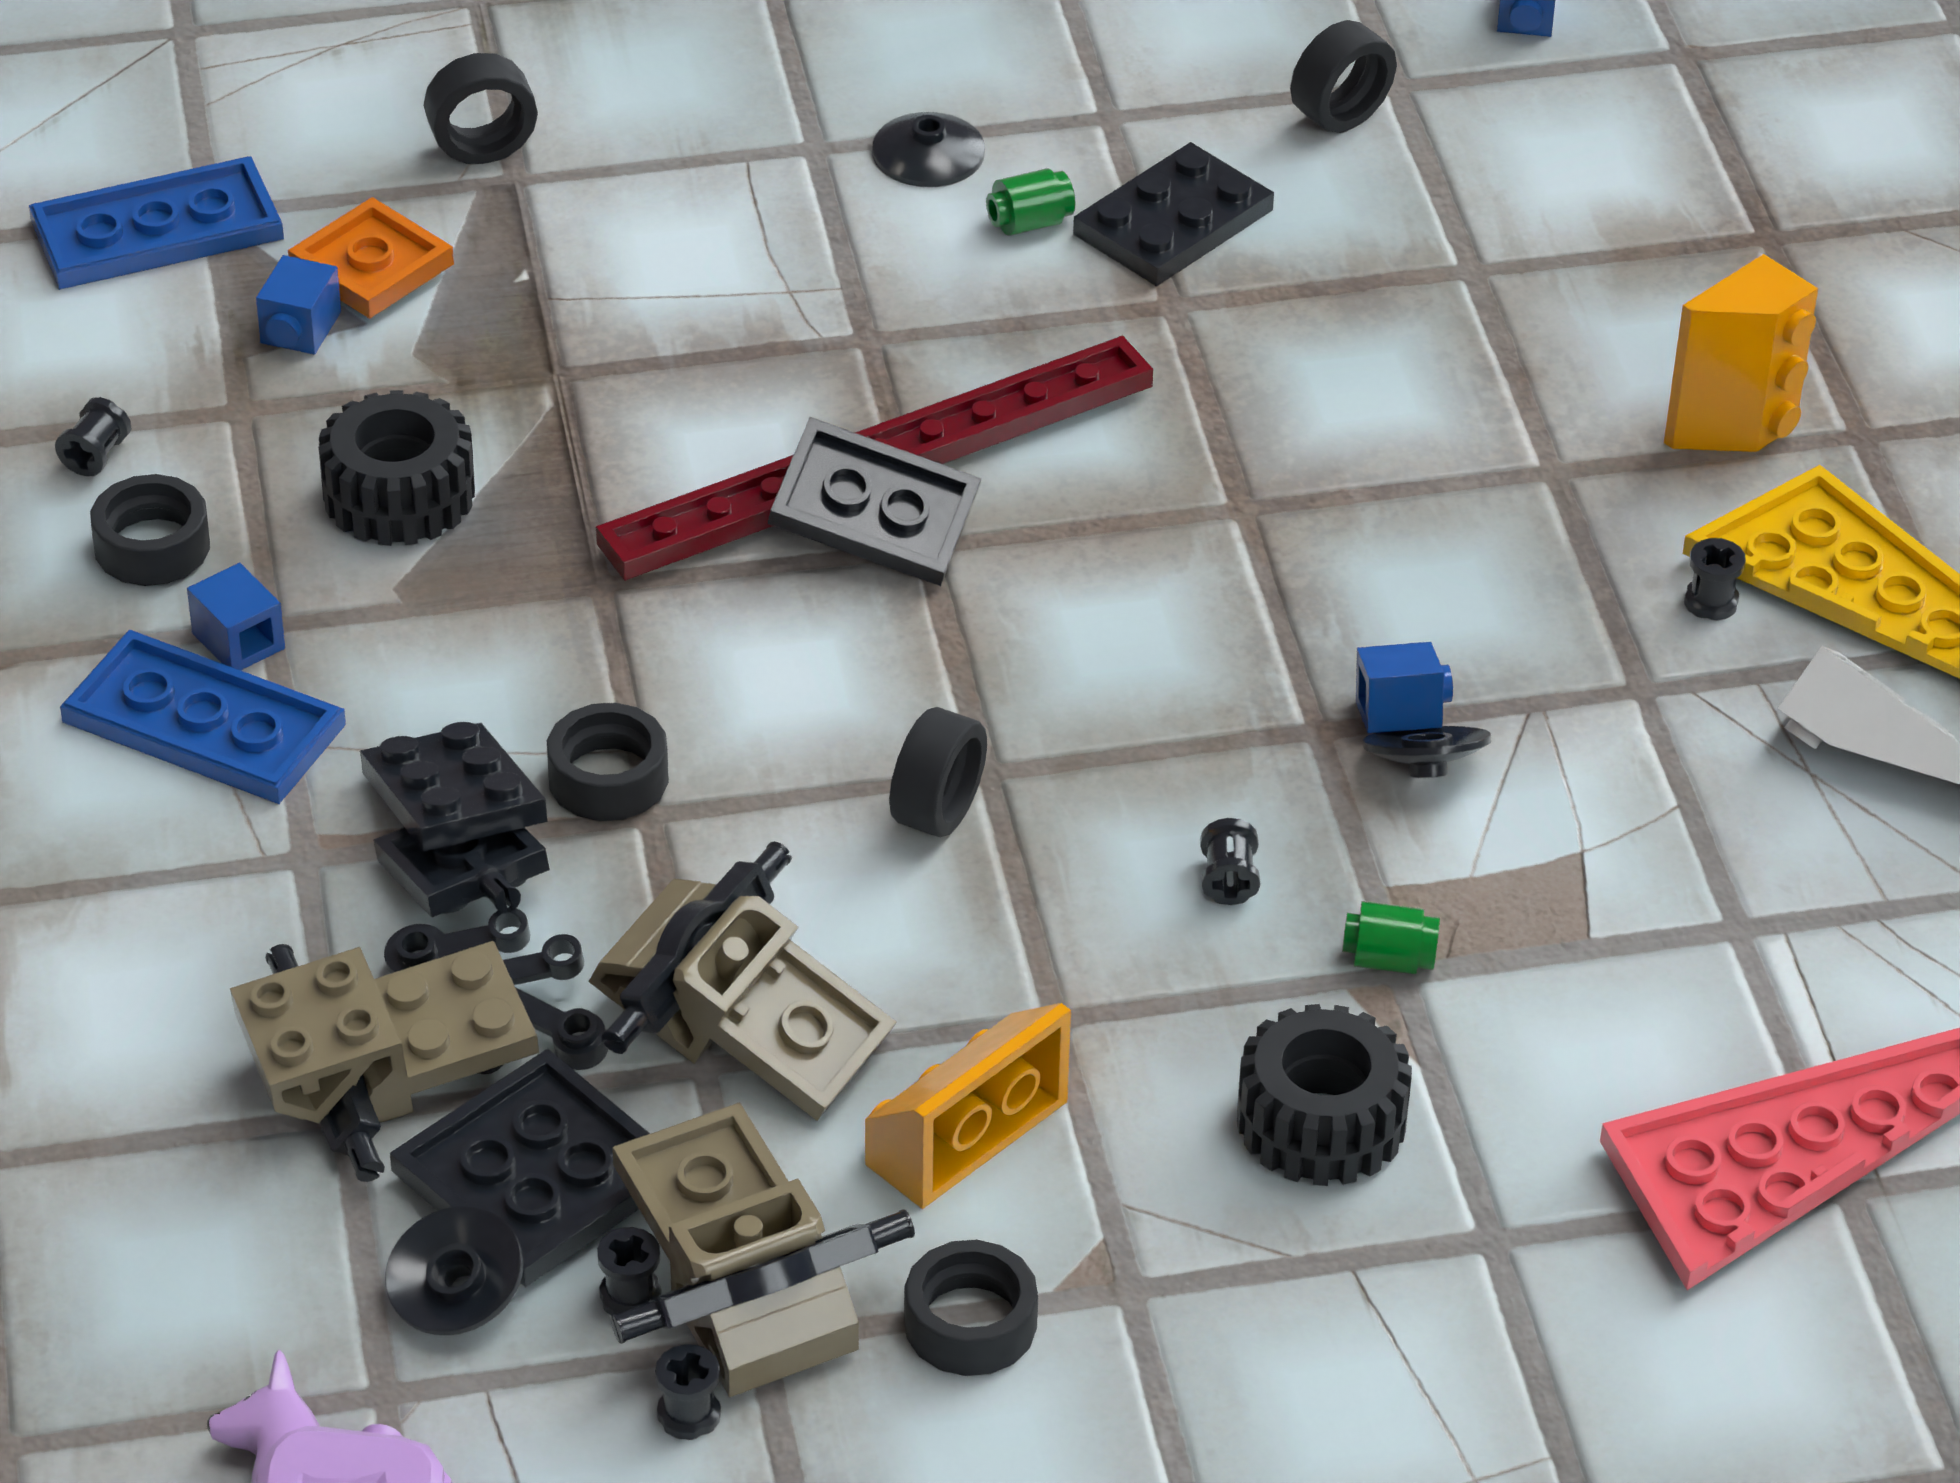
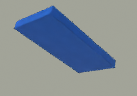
M251 156L29 205L31 223L59 290L284 239L283 223Z
M130 629L60 706L62 723L277 804L283 801L346 725L344 708Z

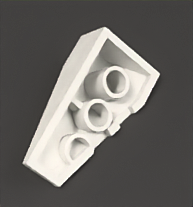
M1821 646L1778 707L1780 711L1791 718L1785 728L1814 749L1823 740L1828 745L1960 784V742L1954 738L1955 736L1934 719L1916 708L1906 705L1904 703L1905 699L1835 650Z

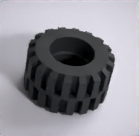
M391 390L390 394L378 395L376 392L365 395L363 401L357 402L352 400L342 406L343 413H333L326 420L327 428L321 429L318 446L323 501L325 502V510L329 518L335 519L336 526L343 532L354 531V538L364 542L370 539L378 540V545L392 546L393 542H404L405 545L418 544V539L428 538L432 540L442 536V529H454L461 523V515H467L473 506L472 498L475 497L472 434L470 426L465 424L463 414L459 410H450V403L441 398L431 400L428 394L417 391L413 394H403V390Z
M1320 1004L1305 1005V1011L1298 1013L1290 1008L1278 1013V1022L1266 1019L1257 1026L1256 1036H1249L1244 1045L1243 1056L1240 1062L1237 1103L1238 1132L1244 1135V1146L1251 1155L1261 1154L1260 1164L1270 1171L1278 1168L1284 1170V1178L1299 1182L1301 1177L1313 1179V1185L1328 1186V1180L1339 1179L1342 1185L1357 1182L1358 1173L1362 1172L1370 1177L1379 1172L1382 1161L1391 1162L1398 1154L1399 1143L1404 1142L1407 1126L1412 1066L1408 1065L1409 1053L1405 1045L1396 1044L1397 1034L1388 1026H1375V1017L1365 1012L1358 1016L1349 1013V1007L1334 1005V1010L1321 1009ZM1314 1093H1323V1094H1330V1095H1329V1096H1328V1095H1319V1094H1314Z

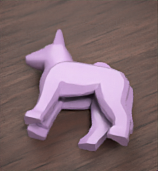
M280 1350L274 1355L268 1385L253 1392L235 1405L211 1415L207 1420V1429L213 1440L230 1447L248 1450L256 1455L251 1483H452L451 1478L444 1472L443 1466L428 1445L405 1438L399 1431L390 1426L372 1424L365 1427L362 1431L320 1427L311 1409L296 1392L286 1357Z

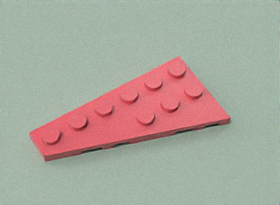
M1960 1028L1602 1123L1601 1145L1686 1290L1691 1289L1960 1114Z

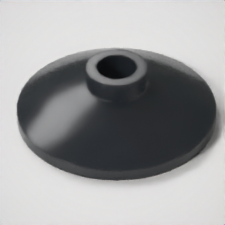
M918 112L895 118L879 129L873 140L872 153L876 165L890 178L913 186L940 187L960 182L974 174L984 160L985 143L980 132L961 118L938 112Z
M1443 726L1441 728L1380 732L1366 736L1363 739V748L1381 758L1409 764V774L1411 777L1433 778L1448 774L1447 762L1473 754L1490 744L1491 733L1485 729L1465 726Z
M471 1206L450 1207L433 1212L413 1224L400 1237L392 1249L385 1271V1286L388 1298L402 1320L417 1330L433 1335H456L469 1332L495 1318L514 1297L523 1274L524 1260L522 1248L512 1228L493 1212ZM470 1276L461 1285L452 1287L453 1282L459 1277Z

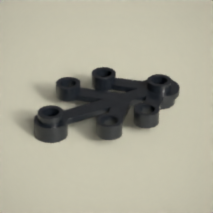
M507 907L508 913H501L497 910L491 915L486 926L444 934L437 927L428 924L406 926L395 932L387 941L384 949L386 966L390 973H394L491 941L495 942L500 952H518L526 947L530 941L531 935L527 917L520 909L516 908L512 911L510 907ZM507 927L519 928L510 934L500 933V931ZM559 934L549 938L544 943L542 952L503 960L514 985L551 977L557 980H568L576 977L584 967L581 944L577 938L568 934ZM568 953L572 955V957L564 961L554 960L560 954ZM516 988L534 1029L552 1037L556 1056L573 1070L590 1069L598 1065L606 1057L608 1048L604 1045V1042L607 1040H602L601 1038L602 1033L606 1029L599 1016L583 1008H575L564 1012ZM577 1032H585V1033L582 1034V1035H577V1036L572 1035V1034L577 1033ZM503 1065L479 1072L477 1074L486 1075L498 1071Z

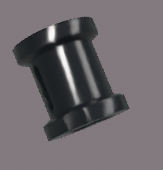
M102 397L89 399L79 412L80 420L72 429L63 431L55 442V451L60 461L69 470L86 477L96 476L104 469L108 461L107 453L114 445L121 444L132 430L131 421L127 413L113 401Z
M1723 538L1701 540L1690 551V567L1694 574L1692 582L1687 585L1684 605L1689 612L1699 618H1708L1715 621L1727 619L1735 614L1737 610L1739 592L1736 589V580L1745 569V553L1740 546Z
M1224 818L1208 824L1202 830L1200 847L1202 854L1207 858V868L1204 869L1201 878L1204 894L1212 898L1216 903L1224 905L1242 904L1259 891L1261 885L1258 869L1253 866V856L1257 852L1259 842L1257 831L1250 823L1236 818ZM1229 836L1233 838L1234 851L1227 852V837ZM1233 871V886L1231 887L1227 885V872Z
M623 1227L609 1232L601 1239L597 1247L598 1265L605 1274V1277L599 1286V1294L605 1312L610 1315L619 1314L649 1303L648 1299L662 1295L658 1277L654 1274L660 1263V1245L654 1235L644 1229Z
M683 1344L674 1346L664 1352L656 1363L655 1379L658 1388L663 1392V1395L658 1400L657 1418L663 1425L665 1432L678 1439L693 1440L701 1435L711 1433L720 1422L721 1404L713 1392L719 1384L720 1366L717 1357L710 1350L699 1345Z

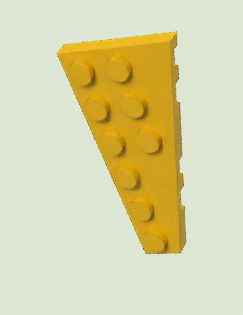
M1820 464L1685 535L1682 554L1690 557V551L1693 546L1704 539L1723 538L1732 541L1741 547L1746 558L1745 569L1737 579L1960 679V574Z

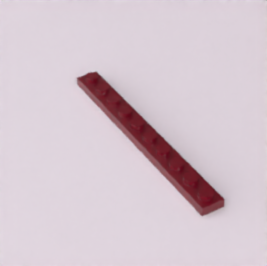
M1122 335L855 433L944 464L1153 387V368ZM794 455L596 526L597 546L624 581L773 527L767 524L770 511Z

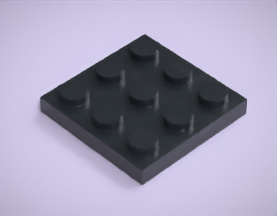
M547 1048L390 1152L391 1171L437 1211L457 1206L478 1207L493 1212L506 1221L516 1234L522 1248L524 1263L520 1283L526 1288L639 1210L613 1166V1147L650 1133Z

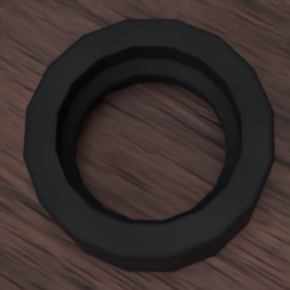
M1344 20L1330 25L1319 33L1306 47L1293 70L1290 84L1293 104L1302 113L1329 132L1343 133L1362 124L1384 102L1394 82L1397 68L1394 49L1387 41L1360 22ZM1355 61L1348 77L1339 88L1332 92L1339 76Z
M473 53L450 62L437 72L428 85L423 104L437 145L450 158L465 164H485L509 157L524 146L535 129L538 116L535 98L524 73L512 60L495 53ZM484 90H502L510 93L512 96L511 103L505 112L489 124L476 128H461L450 123V115L456 106L471 94Z
M160 474L127 478L114 483L102 492L90 510L95 559L105 573L121 582L141 586L168 584L191 574L203 564L210 550L206 501L195 486L180 478ZM160 519L176 522L182 526L175 533L159 539L137 540L118 534L127 526L146 520Z
M616 702L584 706L569 712L555 723L546 740L549 790L560 806L576 816L596 821L624 820L644 813L657 803L669 783L666 732L655 717L638 707ZM600 749L628 751L643 759L635 768L619 774L599 775L583 771L572 764L580 756Z
M940 707L927 709L916 720L900 750L891 779L889 795L890 813L897 823L936 837L950 835L958 827L973 802L985 766L988 745L985 727L980 721Z
M977 1239L951 1241L929 1250L912 1266L904 1286V1322L906 1338L920 1358L941 1371L962 1376L985 1375L1013 1365L1031 1347L1037 1330L1038 1291L1035 1275L1022 1257L999 1244ZM978 1288L994 1292L1010 1303L1013 1310L1004 1319L988 1326L967 1328L942 1320L932 1313L929 1305L938 1296L952 1290Z

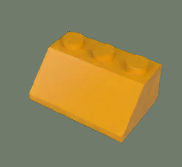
M1762 254L1683 304L1664 444L1672 449L1758 452L1777 438L1788 436L1795 429L1801 417L1799 406L1803 381L1809 368L1807 356L1810 337L1816 324V317L1814 316L1818 294L1816 286L1765 254Z
M1058 1003L1011 1013L992 1028L983 1029L976 1033L964 1048L942 1064H935L929 1067L917 1082L895 1098L879 1103L865 1119V1165L921 1209H924L1066 1104L1068 1101L1071 1010L1064 1004Z

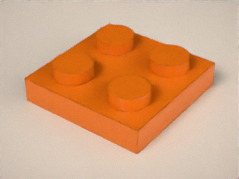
M374 197L369 198L288 250V256L337 266L340 301L369 319L454 265L453 246Z

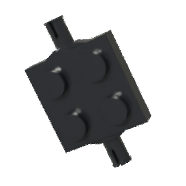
M405 827L373 839L378 862L431 918L440 914L457 912L465 908L468 903L482 897L488 898L501 913H508L507 905L513 911L521 901V894L516 887L524 884L527 879L550 870L546 848L525 827L428 851H423Z

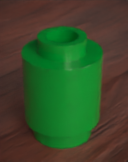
M1049 168L996 180L992 186V193H989L986 197V209L992 225L1000 227L1007 236L1061 224L1064 217L1074 214L1076 205L1074 189L1068 175L1064 171L1053 172Z
M1361 901L1360 914H1346L1342 952L1355 953L1354 967L1416 974L1417 968L1434 970L1440 917L1424 916V909Z

